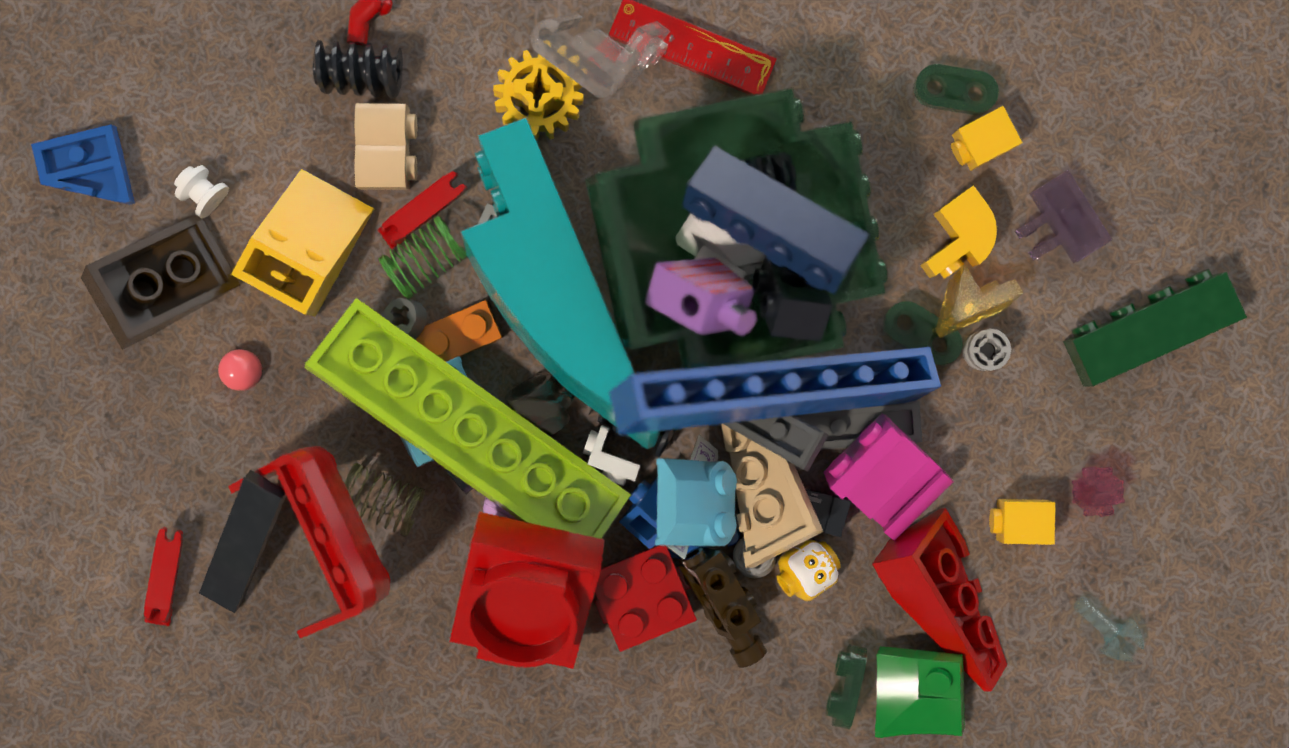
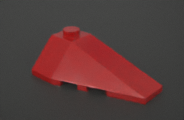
M938 509L906 529L896 540L890 539L872 565L891 597L946 653L963 654V670L985 692L992 691L1004 672L1007 662L992 618L980 616L978 593L982 592L979 580L976 578L968 581L961 558L970 555L966 542L947 509Z

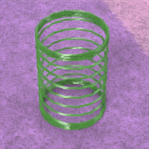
M440 216L435 217L434 222L458 261L461 262L460 258L462 260L468 258L463 247L459 246L449 233L450 229ZM427 223V228L430 234L432 235L433 239L427 234V232L419 228V232L424 242L416 234L412 233V238L417 248L408 239H404L406 247L409 250V252L402 245L397 244V249L401 257L392 249H390V255L393 261L388 256L383 254L382 256L378 257L379 262L385 270V272L387 273V275L390 277L395 286L407 299L413 297V293L410 290L409 286L415 294H417V291L415 290L413 285L408 281V279L400 269L392 252L395 253L403 263H406L407 267L409 268L415 279L418 281V283L421 285V287H425L407 263L399 246L412 259L415 260L416 264L418 265V267L430 283H432V281L416 260L407 242L410 243L418 253L422 254L423 258L425 259L431 270L434 272L436 277L439 278V275L436 273V271L433 269V267L423 254L414 236L424 245V247L429 248L432 255L434 256V258L436 259V261L445 273H447V271L432 251L431 247L429 246L425 237L423 236L422 231L433 243L434 241L436 242L439 249L445 256L446 260L449 262L452 268H454L453 264L451 263V261L439 245L438 241L436 240L435 236L433 235L430 227L438 234L439 237H441V235L429 223ZM396 268L399 269L408 285L403 286L393 271Z

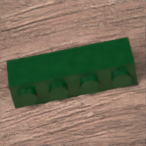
M1209 269L1203 270L1185 278L1188 286L1173 292L1172 287L1168 286L1147 295L1150 303L1135 309L1134 304L1130 303L1109 312L1112 320L1097 326L1095 320L1071 329L1074 337L1063 341L1083 387L1098 385L1247 318L1227 272L1212 275Z

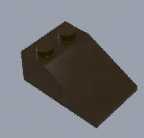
M197 214L86 265L81 276L84 285L122 350L154 335L240 286L238 279L231 275L232 269L203 218H200Z

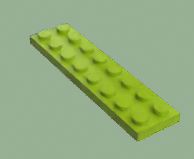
M357 298L305 363V369L519 521L602 539L631 496L630 493L588 465V463Z

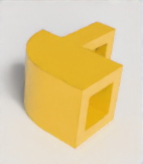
M974 185L933 214L953 241L920 266L929 278L940 273L945 279L964 265L960 259L963 255L971 266L974 267L981 264L991 253L997 235L996 220L991 208Z

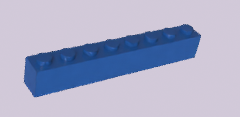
M923 347L632 374L613 388L609 395L618 435L902 404L924 397L940 388L941 384L931 348Z

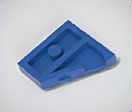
M110 124L31 144L41 185L123 204H135L116 126Z

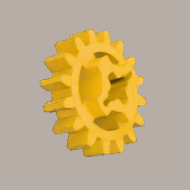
M540 49L538 58H532L528 50L523 51V61L520 63L512 57L509 58L510 72L499 69L498 80L502 84L493 86L494 96L501 98L494 102L496 112H505L502 117L504 126L526 118L536 141L539 133L544 131L550 140L554 139V128L556 127L567 132L569 130L567 118L578 120L579 109L574 105H582L584 100V94L578 92L582 88L581 77L571 78L575 73L574 65L570 63L562 67L561 54L559 53L553 56L552 60L546 59L545 49ZM530 73V74L527 75L524 79H520V78H521L522 76H524L525 74ZM549 73L557 77L562 83L554 82ZM542 81L544 93L541 96V100H539L538 108H535L533 96H535L536 90H538L539 82ZM515 106L523 107L529 116L521 114ZM554 110H559V111H558L557 113H555L554 115L545 118L547 115H549V114H550L551 112H553Z

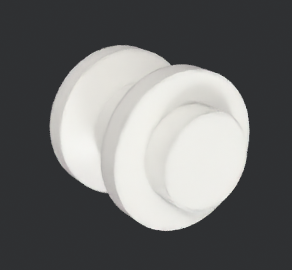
M203 165L196 168L189 166L175 180L174 184L177 186L175 196L180 201L191 198L197 203L195 213L200 218H205L227 196L229 187L224 183H219L215 186L207 180L209 170Z

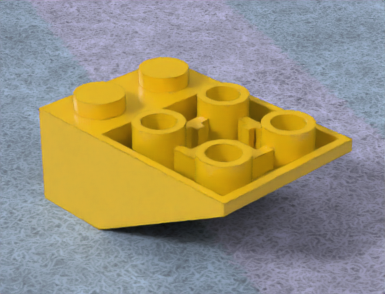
M301 169L250 238L231 275L305 315L316 317L372 215L374 208Z

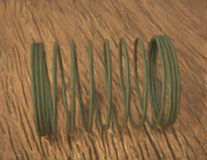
M355 463L344 484L348 490L354 476L356 477L349 489L350 494L357 478L361 477L362 471L366 468L365 480L354 501L356 509L360 502L358 497L369 476L375 472L374 482L359 514L360 518L363 517L369 501L367 503L366 501L380 476L383 475L382 487L372 505L367 522L371 521L377 508V499L387 481L391 478L390 491L379 512L376 526L379 525L385 512L384 506L399 481L398 496L389 512L384 529L388 527L391 521L393 508L404 488L408 485L407 498L396 519L393 532L396 531L402 518L401 513L415 488L417 489L408 506L400 529V535L407 536L415 522V519L413 520L412 518L411 520L412 513L418 500L419 502L420 500L421 502L423 501L425 489L415 486L410 491L409 483H406L401 489V479L397 480L393 485L392 476L388 477L385 481V474L381 473L376 478V470H372L368 474L367 466L362 467V464Z

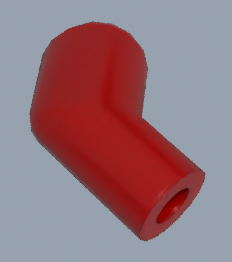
M358 0L350 9L347 43L355 42L356 45L366 46L370 20L376 14L382 16L389 14L392 9L393 0Z

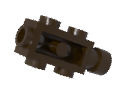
M698 547L689 551L686 554L685 560L681 558L682 564L679 565V568L684 575L686 584L692 588L702 605L705 617L711 621L718 635L727 638L732 647L730 654L739 668H745L757 663L766 655L767 649L760 637L753 635L751 629L759 624L761 620L754 610L757 607L754 597L745 587L740 586L734 575L737 573L734 562L725 552ZM714 610H715L716 614L718 615V618L715 617V615H714Z

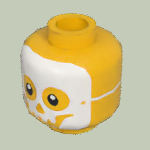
M808 539L796 545L779 558L780 574L777 575V581L789 597L796 595L801 600L811 601L837 583L838 570L841 568V564L833 549L826 542L821 541L818 543L815 540Z

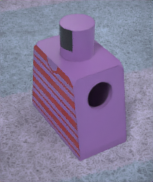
M715 257L656 263L645 302L650 307L698 333L733 330L739 335H744L752 329L756 320L755 313L749 309L754 293L753 287Z

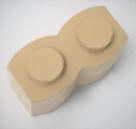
M355 104L356 188L360 190H409L410 180H417V157L410 155L409 150L410 139H417L416 114H410V108L406 104Z

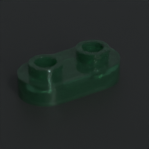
M932 64L925 67L914 81V94L922 105L928 108L970 115H980L988 111L996 103L999 95L998 84L990 74L983 71L942 64ZM932 80L939 82L942 88L941 93H930L927 88L928 82ZM976 87L981 90L982 98L980 101H973L969 98V88Z
M903 301L896 303L887 310L884 316V329L892 340L907 349L930 347L935 365H945L955 361L962 351L963 341L959 331L914 302ZM901 315L909 316L912 322L911 327L906 331L901 330L897 325V319ZM937 336L944 338L946 341V349L943 352H937L933 349L932 342Z
M849 644L846 652L839 651L835 675L841 677L837 692L830 691L825 712L826 716L832 717V726L848 730L852 726L867 661V648Z

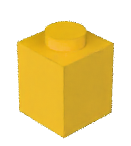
M1004 106L954 132L952 137L955 142L951 143V149L959 164L962 166L967 164L970 171L1013 150L1023 142Z
M997 499V508H991L990 532L996 533V540L1003 544L1055 545V502L1049 500Z

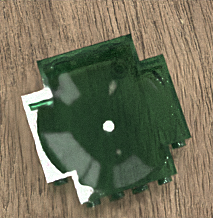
M793 88L638 118L632 122L640 164L595 173L585 179L615 324L622 346L635 349L677 339L683 370L783 361L844 347L842 337L847 334L846 321L843 313L837 311L836 304L885 294L884 283L888 281L887 268L884 260L878 257L875 242L879 240L878 223L873 215L870 216L867 201L871 197L870 181L867 174L862 173L859 156L863 152L862 140L859 132L853 130L852 121L801 131L800 124L804 122L803 105L799 97L795 98ZM715 146L737 159L783 151L791 154L793 164L796 165L798 177L796 179L797 190L795 192L869 234L858 258L836 293L832 294L827 291L833 307L821 342L771 336L766 320L760 314L758 296L754 293L749 309L755 313L756 320L752 329L744 335H739L733 330L698 333L645 303L656 263L695 259L694 255L677 245L676 235L691 214L688 209L682 207L688 183ZM753 279L745 280L752 286Z

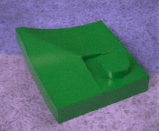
M880 646L876 654L877 705L875 737L885 738L912 734L962 736L965 729L963 654Z

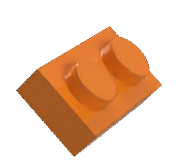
M484 300L426 325L416 341L447 362L498 341L503 337L487 300Z

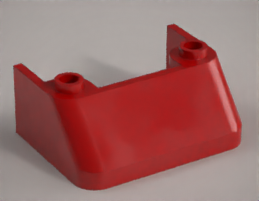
M321 446L297 449L254 471L266 479L278 476L340 608L296 631L300 639L357 616L372 608L389 595V573L382 565L337 469L335 458L330 452ZM243 478L228 486L232 494L239 491Z

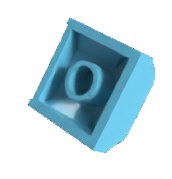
M657 459V539H655V545H727L735 534L737 526L735 519L737 478L731 466L725 461Z

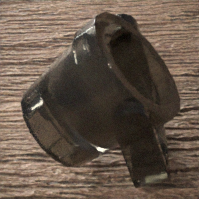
M539 371L535 376L513 388L506 395L505 400L512 410L551 436L570 422L571 417L567 408L570 407L576 397L567 391L550 372Z

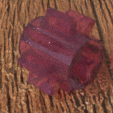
M1112 467L1082 468L1083 478L1072 481V502L1084 508V516H1113V506L1125 503L1123 498L1124 480H1119L1116 476L1112 475Z

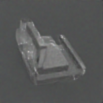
M566 14L539 22L531 34L532 46L538 54L593 95L605 98L631 87L650 63L655 65L668 47L664 40L670 30L658 21L640 26L625 47H622L598 28L576 34L572 40L563 31L577 27L583 17L578 14Z

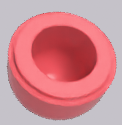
M238 349L230 351L223 356L218 366V374L225 386L233 390L243 391L254 387L259 382L262 375V366L254 353Z

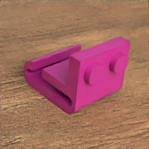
M881 413L823 471L829 487L842 500L847 497L870 520L873 518L883 527L884 533L893 540H896L954 482L931 457L884 413Z

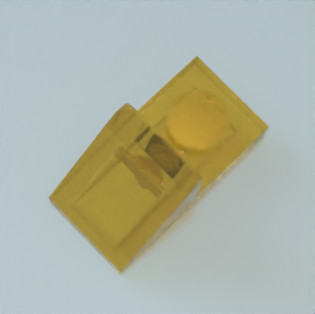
M962 266L949 280L936 327L939 338L1006 310L1023 294V291L1016 279L999 285L996 280L979 288L968 268Z

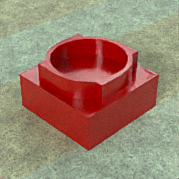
M479 512L449 642L476 647L478 649L476 658L514 667H536L549 663L574 669L600 574L605 540Z

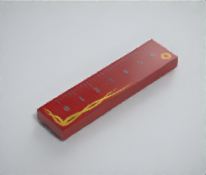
M622 0L608 34L611 39L759 99L762 97L777 58L634 0Z

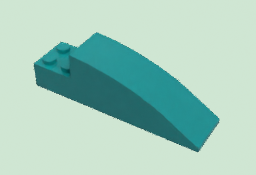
M524 118L478 136L481 151L474 153L479 166L477 170L485 190L493 188L490 193L497 218L461 231L467 257L486 292L508 325L534 357L567 391L616 426L609 392L628 376L634 374L529 123ZM659 431L627 435L646 449L655 446Z

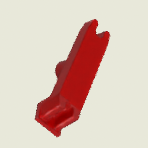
M452 171L442 176L391 215L377 229L391 249L397 247V244H401L406 237L458 199L467 190L465 184H460L456 188L452 186V181L458 177L457 172Z
M162 527L155 541L144 605V622L170 627L173 612L172 603L183 545V531H176L174 539L170 540L167 538L168 529Z

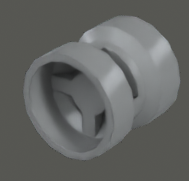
M985 329L969 335L963 344L962 352L964 360L973 369L992 371L1000 369L1007 363L1011 355V345L1006 335L999 330Z

